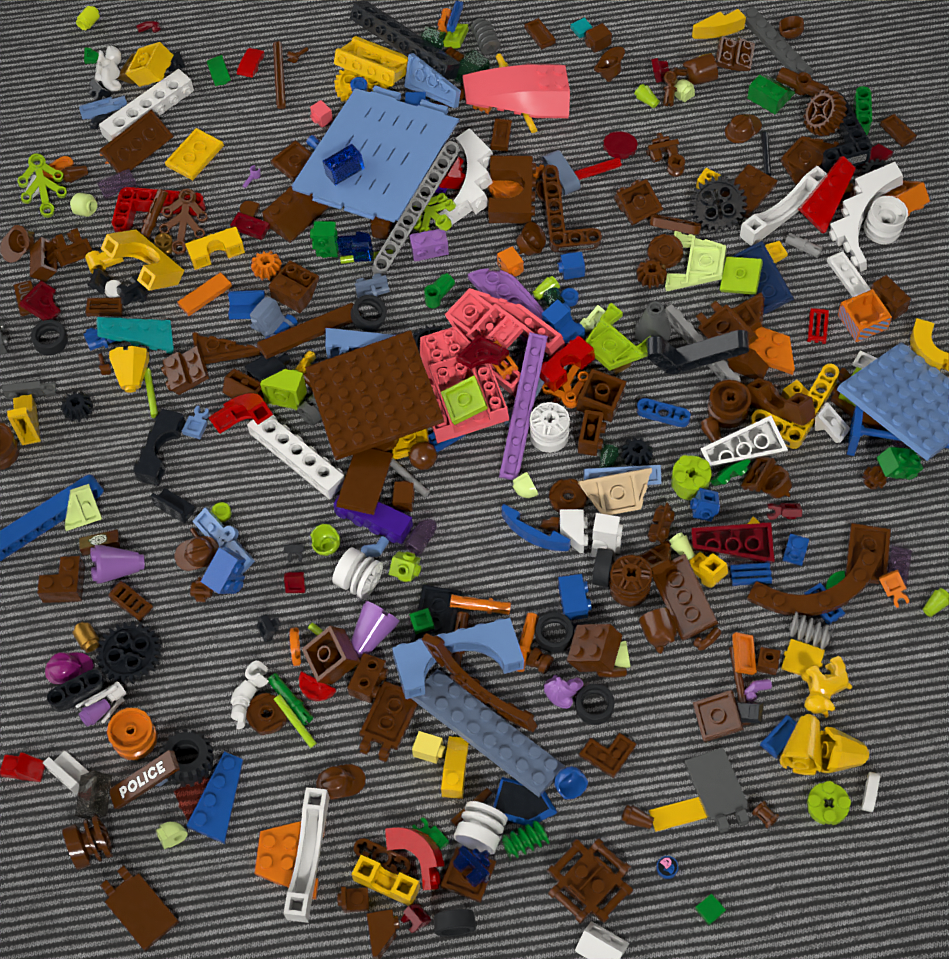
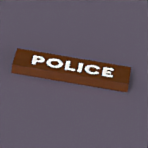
M168 750L109 789L114 809L122 808L180 770L174 751Z

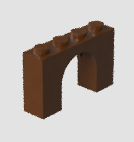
M490 156L491 179L493 181L517 182L523 187V191L512 198H489V223L531 222L532 216H535V205H532V202H535L536 192L532 191V188H536V177H533V174H536V163H533V156Z

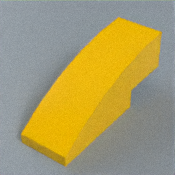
M739 9L727 15L720 11L694 24L692 37L694 39H708L736 33L744 29L746 17Z

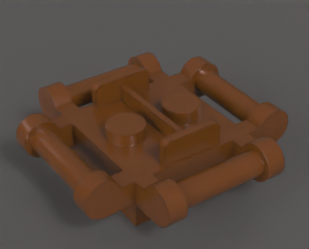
M600 838L593 843L589 850L579 840L575 839L571 843V848L554 866L551 865L547 869V872L558 882L552 887L548 895L553 899L556 898L576 916V920L580 924L592 913L605 923L609 919L608 915L617 905L633 892L631 886L622 881L632 866L620 860L603 845L604 842ZM599 851L619 869L617 874L613 873L609 866L594 855ZM579 852L582 857L563 876L560 871ZM618 887L620 890L602 910L598 907ZM562 889L565 890L584 909L581 910L580 908H578L569 898H567L561 892Z

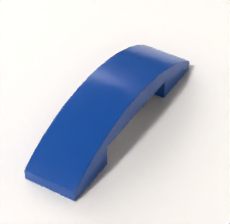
M505 504L502 505L503 519L521 538L548 550L569 551L571 539L556 531H553L548 536L520 521V512Z

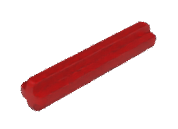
M615 158L574 171V173L581 180L622 166L620 158Z

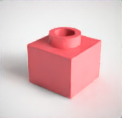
M322 100L310 107V117L315 124L318 123L323 128L333 121L331 109Z

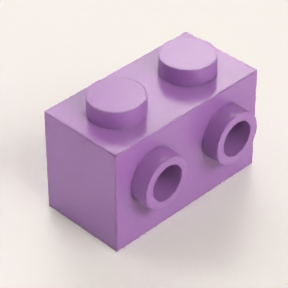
M435 229L409 235L414 262L449 254L448 240L444 230Z

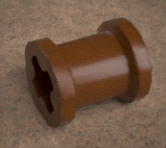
M766 801L761 802L752 812L753 816H757L765 824L766 829H769L780 817L778 813L775 814L767 806Z

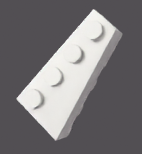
M769 416L701 448V451L709 462L710 467L788 452V449L772 416Z

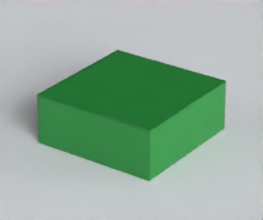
M428 608L409 614L415 635L435 629Z
M712 893L695 907V910L709 926L726 912V909Z

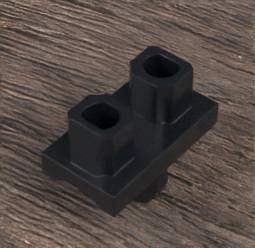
M134 275L131 277L128 287L123 283L117 286V294L121 297L122 305L126 306L133 301L141 303L147 301L146 295L149 294V290L137 281L139 276Z

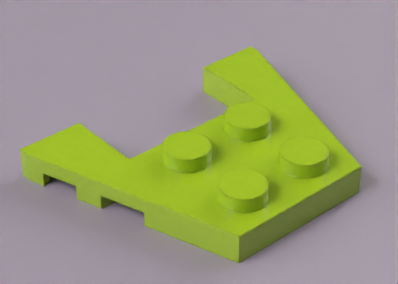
M612 303L608 305L599 323L586 339V342L594 348L595 359L609 371L647 357L646 339L638 346H635L612 326L623 316V312Z

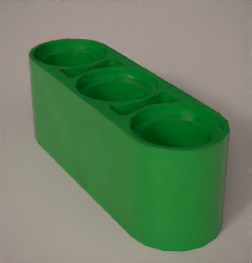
M860 86L856 89L853 112L866 135L869 134L872 123L871 90L868 87Z

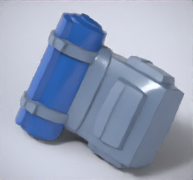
M264 297L250 314L252 322L250 327L261 332L265 339L299 324L294 316L289 314L284 316L276 300Z

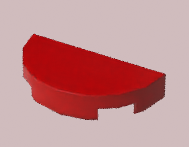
M301 671L299 687L303 695L309 700L325 701L337 692L335 688L319 683L316 678Z

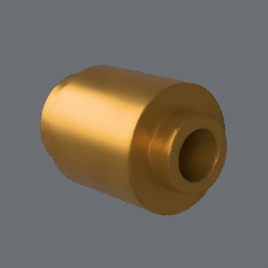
M81 622L74 627L72 634L81 649L85 650L86 653L92 652L100 646L98 643L99 637L90 623Z

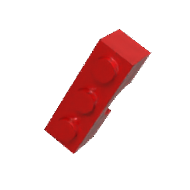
M580 336L570 340L562 350L555 352L551 359L542 363L539 378L553 392L557 391L568 381L567 371L563 368L566 365L572 364L582 370L595 359L594 348Z

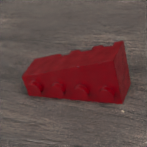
M771 522L691 528L693 550L770 564L775 562Z

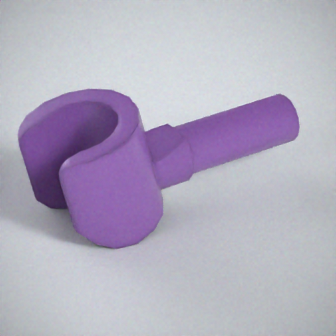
M255 165L250 167V176L242 185L243 188H246L253 179L260 178V168L255 171Z

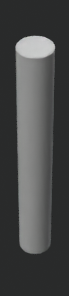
M393 458L391 467L406 481L414 483V488L423 497L428 496L430 492Z

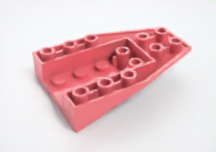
M456 326L420 337V356L444 419V423L432 427L437 443L509 420L508 409L491 365L481 364L470 369L456 362V357L471 343ZM475 376L488 409L454 425L441 392Z

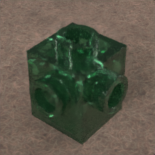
M426 26L420 37L441 50L444 47L446 32Z

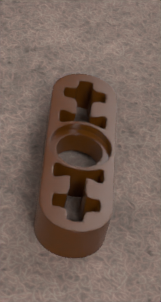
M652 214L649 224L651 226L693 235L700 234V223L658 214Z
M361 838L355 842L354 852L357 858H360L361 855L367 858L371 857L370 853L366 851L362 854L360 853L359 847L367 845V849L373 852L372 860L376 861V857L380 853L388 855L387 862L381 864L384 869L391 873L399 874L397 866L391 864L394 857L395 864L401 865L405 863L406 870L402 869L400 873L407 876L410 874L411 865L407 858L387 850V848L366 838Z

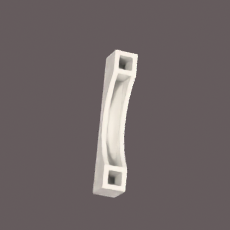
M816 166L778 204L765 212L752 215L743 222L740 237L750 246L760 242L799 211L798 208L827 173Z
M306 787L298 852L284 908V915L287 920L307 923L309 920L330 799L328 791L325 789Z

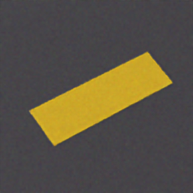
M699 797L649 810L650 816L654 817L653 826L655 832L707 818Z

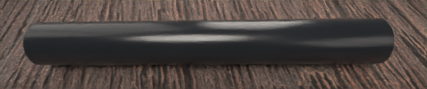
M762 132L764 173L771 176L768 132Z

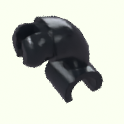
M113 113L93 117L89 124L90 128L98 129L99 124L113 115Z

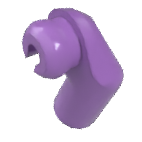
M771 680L753 681L744 690L746 700L753 702L757 699L756 693L758 691L771 689Z

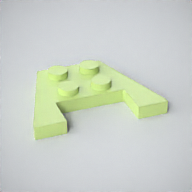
M675 231L674 236L680 239L683 248H690L686 274L667 273L666 291L721 280L726 257V246L707 239H697L695 235H685Z

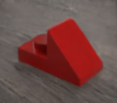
M458 157L439 187L449 189L462 188L466 175L461 172L463 169L461 167L464 162L463 159Z
M20 753L19 756L4 755L0 776L41 782L45 769L44 761L25 753Z

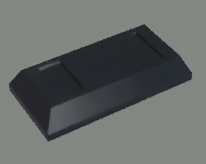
M736 702L742 723L762 724L764 703Z

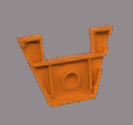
M301 821L260 831L255 875L289 888L298 852ZM318 878L315 880L312 899H317Z

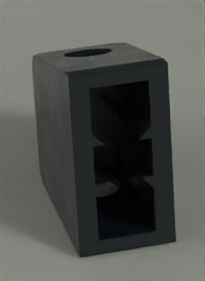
M283 353L279 358L273 356L268 359L263 355L245 366L246 375L261 382L287 369L286 365L291 362V359L286 353Z

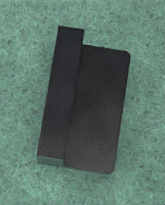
M166 488L159 495L155 493L150 495L154 506L184 524L196 510L194 505Z

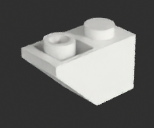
M584 509L560 510V534L571 539L570 545L579 553H584V546H588V534H584V528H587V517H584Z

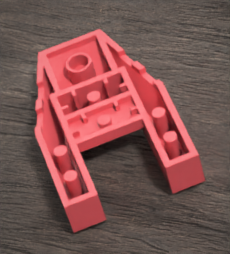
M469 288L445 314L451 326H456L470 342L479 334L492 342L498 340L501 346L507 349L520 334L528 339L529 332L548 336L545 352L551 357L565 346L560 333L521 304L516 305L502 298L497 299ZM503 360L508 367L511 366L509 363ZM490 364L497 383L516 398L521 373L518 370H513L511 375L508 374L505 379H502L496 369ZM501 364L498 365L502 371L505 370Z

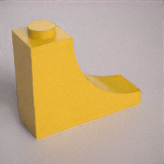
M22 395L13 398L14 409L8 410L7 416L21 444L27 445L41 442L37 407L32 395Z

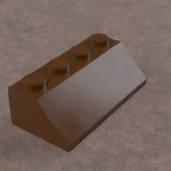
M291 185L262 214L264 221L270 224V229L291 243L330 206L312 201L313 194L309 196L293 191Z

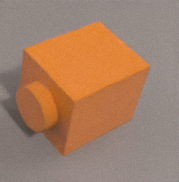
M513 246L497 253V264L502 271L514 277L524 272V261Z

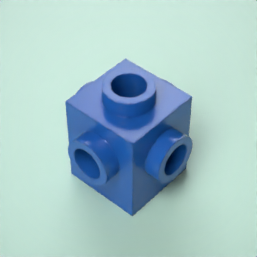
M703 488L699 489L696 497L692 498L690 503L693 518L712 521L714 515H717L720 509L718 492Z

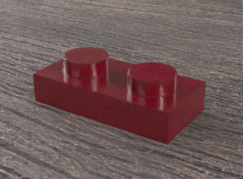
M238 212L230 227H236L240 233L263 240L270 228V224Z

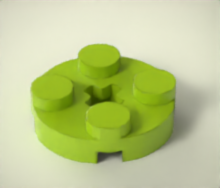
M826 781L813 787L807 799V808L810 816L816 822L824 825L825 823L836 825L846 818L851 805L847 792L832 781ZM827 799L833 801L832 805L834 807H824V800Z

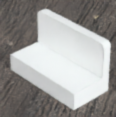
M63 751L54 761L48 757L43 762L45 767L75 795L93 778V775L66 751Z
M591 921L584 930L575 951L587 959H621L629 943Z

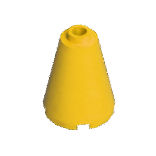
M806 714L799 718L780 756V764L785 769L789 766L793 768L792 772L802 775H815L816 771L821 772L820 721L816 716Z

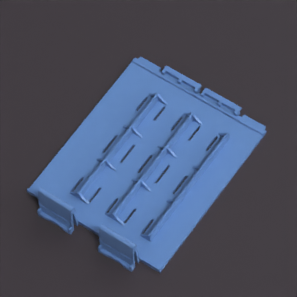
M374 86L371 92L355 88L292 184V189L309 196L313 194L312 201L340 210L344 206V211L371 220L377 216L391 222L398 221L454 128L459 123V119L448 116V107L444 105L434 104L422 99L420 105L414 106L400 102L401 93L396 91H390L379 86Z

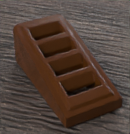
M122 581L108 594L113 603L139 622L153 608L150 603ZM130 595L131 597L124 603L123 601ZM135 600H137V602L133 605V607L130 608V606L132 605V603H133ZM141 605H144L138 613L135 612Z

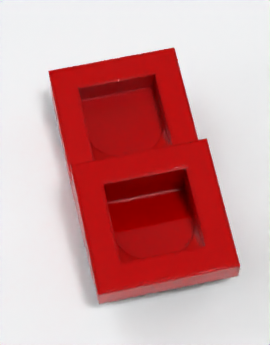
M248 48L238 66L237 75L253 78L258 71V64L264 58V51Z

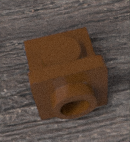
M341 886V893H337L338 906H342L343 913L369 911L368 888L346 889V886Z

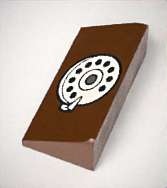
M118 529L79 538V549L82 556L89 555L90 548H95V545L120 548Z

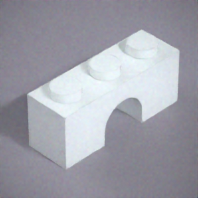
M596 513L591 557H596L598 548L613 550V560H615V554L620 553L623 525L619 524L620 517Z

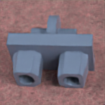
M381 273L374 274L372 279L369 280L364 278L357 279L355 283L357 298L364 295L378 297L377 295L390 292L386 275L382 276Z

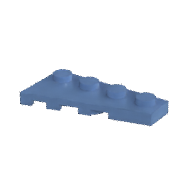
M414 53L409 54L404 87L415 92H426L427 97L452 108H457L459 106L461 90Z

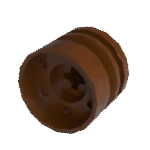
M635 555L622 556L614 562L610 572L609 590L610 595L616 602L623 606L632 607L640 605L648 598L652 581V570L648 562Z
M98 815L92 816L93 827L88 819L83 821L85 829L83 831L80 830L76 823L62 829L67 850L78 871L92 865V854L95 855L99 862L103 861L102 850L107 858L113 857L109 833Z

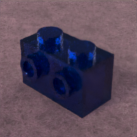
M353 144L322 161L326 176L334 185L341 183L365 168L362 154Z

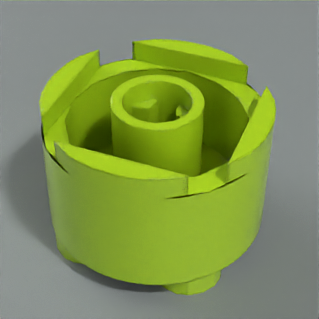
M683 455L675 463L672 471L671 486L680 498L692 500V498L696 497L700 488L709 489L711 480L709 462L697 456Z

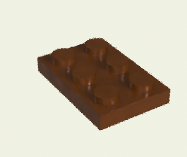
M750 164L736 177L734 186L740 184L739 190L744 189L745 191L742 196H747L745 201L747 208H743L746 210V214L742 215L747 219L775 188L778 180ZM724 191L721 196L727 197L730 193Z
M851 523L845 577L853 569L864 548L882 556V560L869 582L882 585L879 577L887 574L891 529Z

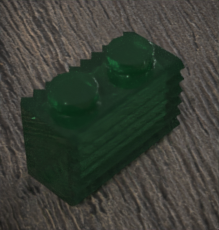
M476 50L467 53L464 59L459 61L461 64L456 79L453 80L463 86V75L490 69L489 59Z

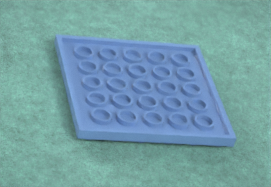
M902 342L838 386L837 390L926 461L949 445V378L936 367L928 365L923 357L918 356Z

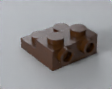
M640 179L636 180L631 184V187L618 189L616 191L617 194L614 196L622 213L626 214L632 226L651 217L652 214H658L663 211V207L647 179L643 181Z
M198 346L183 354L176 352L162 360L164 365L161 367V370L168 378L165 384L170 391L178 395L209 379L204 358Z

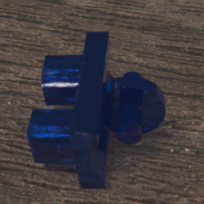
M463 845L459 849V855L453 861L454 867L459 872H462L468 865L473 871L466 876V879L473 887L482 881L487 883L490 880V873L483 865L486 868L491 865L487 859L490 853L487 850L480 852L475 848L472 851L476 856L475 858Z

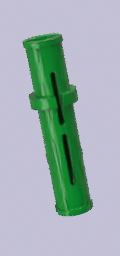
M274 673L273 676L271 675L267 679L269 681L268 684L272 686L278 695L280 694L304 726L307 725L306 721L310 723L314 717L303 706L304 702L293 694L277 673Z

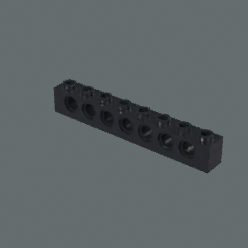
M369 2L353 4L350 15L351 20L408 57L409 54L414 53L445 79H456L460 62Z

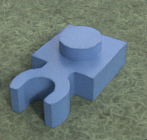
M195 407V416L188 417L182 429L183 435L201 439L207 426L205 419L210 414L208 408L205 409L204 413H199L200 407Z

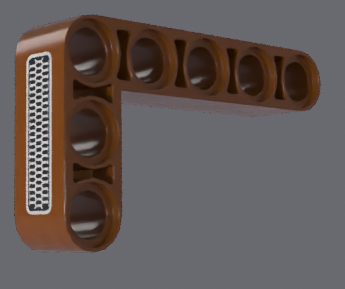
M554 165L545 166L542 183L550 249L557 253L597 249L602 238L599 229L565 230L559 171ZM551 173L554 177L549 178L546 175ZM554 190L556 193L550 194L548 191ZM555 206L558 210L552 211L550 207ZM558 223L560 226L555 228L552 224ZM594 236L598 240L591 241L589 237ZM577 238L580 241L578 243H574L571 241V239ZM554 240H561L562 243H561V244H555L553 241H554Z

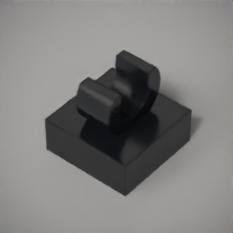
M95 79L90 81L89 85L92 89L88 94L93 96L95 101L101 100L103 96L109 98L112 95L101 82Z
M100 268L94 269L87 286L92 290L96 289L100 294L105 293V286L111 280V277Z
M289 543L284 545V553H289L287 556L288 562H292L293 554L298 555L299 562L303 560L301 552L306 551L305 543Z
M267 614L259 617L256 627L264 643L272 641L273 635L279 631L278 627L281 626L278 618L270 620Z

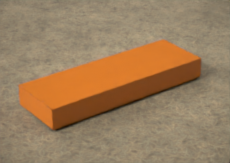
M220 272L177 302L178 306L190 316L230 289L232 284Z

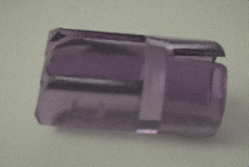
M432 519L420 521L406 541L405 547L416 555L421 554L437 529L436 522Z

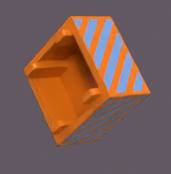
M873 289L841 302L838 311L839 318L855 342L887 330L892 318Z

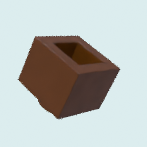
M760 647L756 666L757 672L776 675L781 651Z

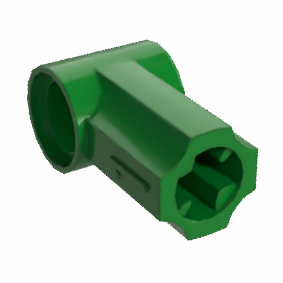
M447 273L442 274L433 284L428 285L424 289L425 305L427 307L437 308L440 306L441 299L455 285V280L451 275Z

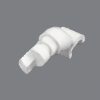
M257 660L253 661L245 671L248 681L244 680L232 694L231 718L238 721L236 729H242L245 726L246 710L257 691L255 687H263L269 682L263 677L267 673L268 668Z

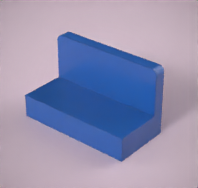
M229 291V320L251 319L250 314L264 299L265 291Z

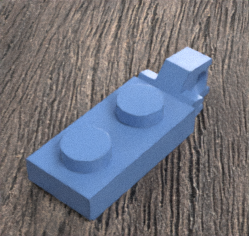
M125 96L114 99L109 97L81 105L79 109L82 119H92L97 115L120 110L127 105Z

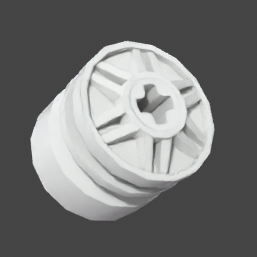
M882 196L874 200L863 224L866 236L879 244H889L897 240L908 217L906 205L900 199L893 196Z
M547 402L538 405L531 412L530 439L535 448L540 451L556 452L567 444L570 418L563 406L558 403Z
M351 547L343 554L335 568L332 579L333 584L345 590L350 588L352 594H357L359 598L365 599L376 587L382 574L383 563L374 560L370 556L366 558L365 553Z
M467 802L465 806L466 811L462 813V818L466 822L458 823L453 838L471 850L483 854H495L500 841L496 834L503 833V826L506 825L508 820L507 816L496 808L484 803Z

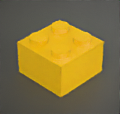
M161 42L138 48L125 74L139 87L160 82L165 76L166 69L171 65L174 55Z

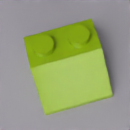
M284 369L262 380L260 383L264 400L267 404L297 410L304 403L307 389L304 375L298 370Z

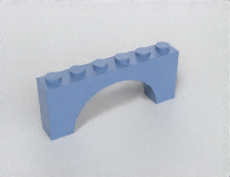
M500 618L491 623H480L468 629L460 628L452 633L437 635L444 640L445 647L451 653L459 651L483 653L494 659L500 665L504 674L524 669V658L510 618ZM421 639L408 644L401 643L393 647V658L405 699L425 695V678L430 668L436 663V660L432 657Z

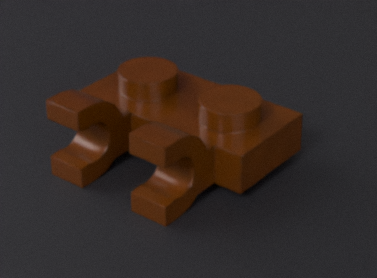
M78 228L67 233L69 240L73 242L72 244L66 245L62 234L56 235L55 238L51 239L53 245L58 248L54 250V254L61 268L85 259L86 254L93 251L87 238L82 240Z

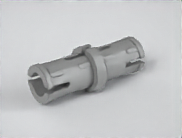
M789 233L785 241L786 244L796 247L800 252L803 253L804 251L816 258L819 257L823 249L809 242L808 239H802L792 233Z

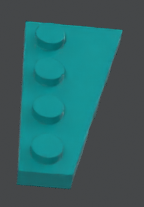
M97 317L98 337L119 342L124 340L130 342L131 345L139 346L140 344L148 346L152 350L157 351V349L165 350L168 354H173L170 320Z

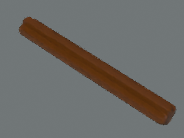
M275 41L273 43L276 105L278 109H285L282 43Z

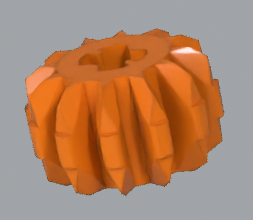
M263 250L262 254L257 253L256 257L252 258L251 269L256 278L260 277L262 281L267 278L270 281L271 277L275 278L281 271L282 263L277 253L273 254L271 250L266 253Z

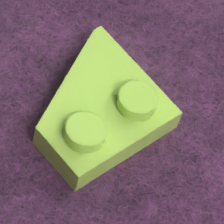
M89 484L70 490L65 519L66 531L102 519Z

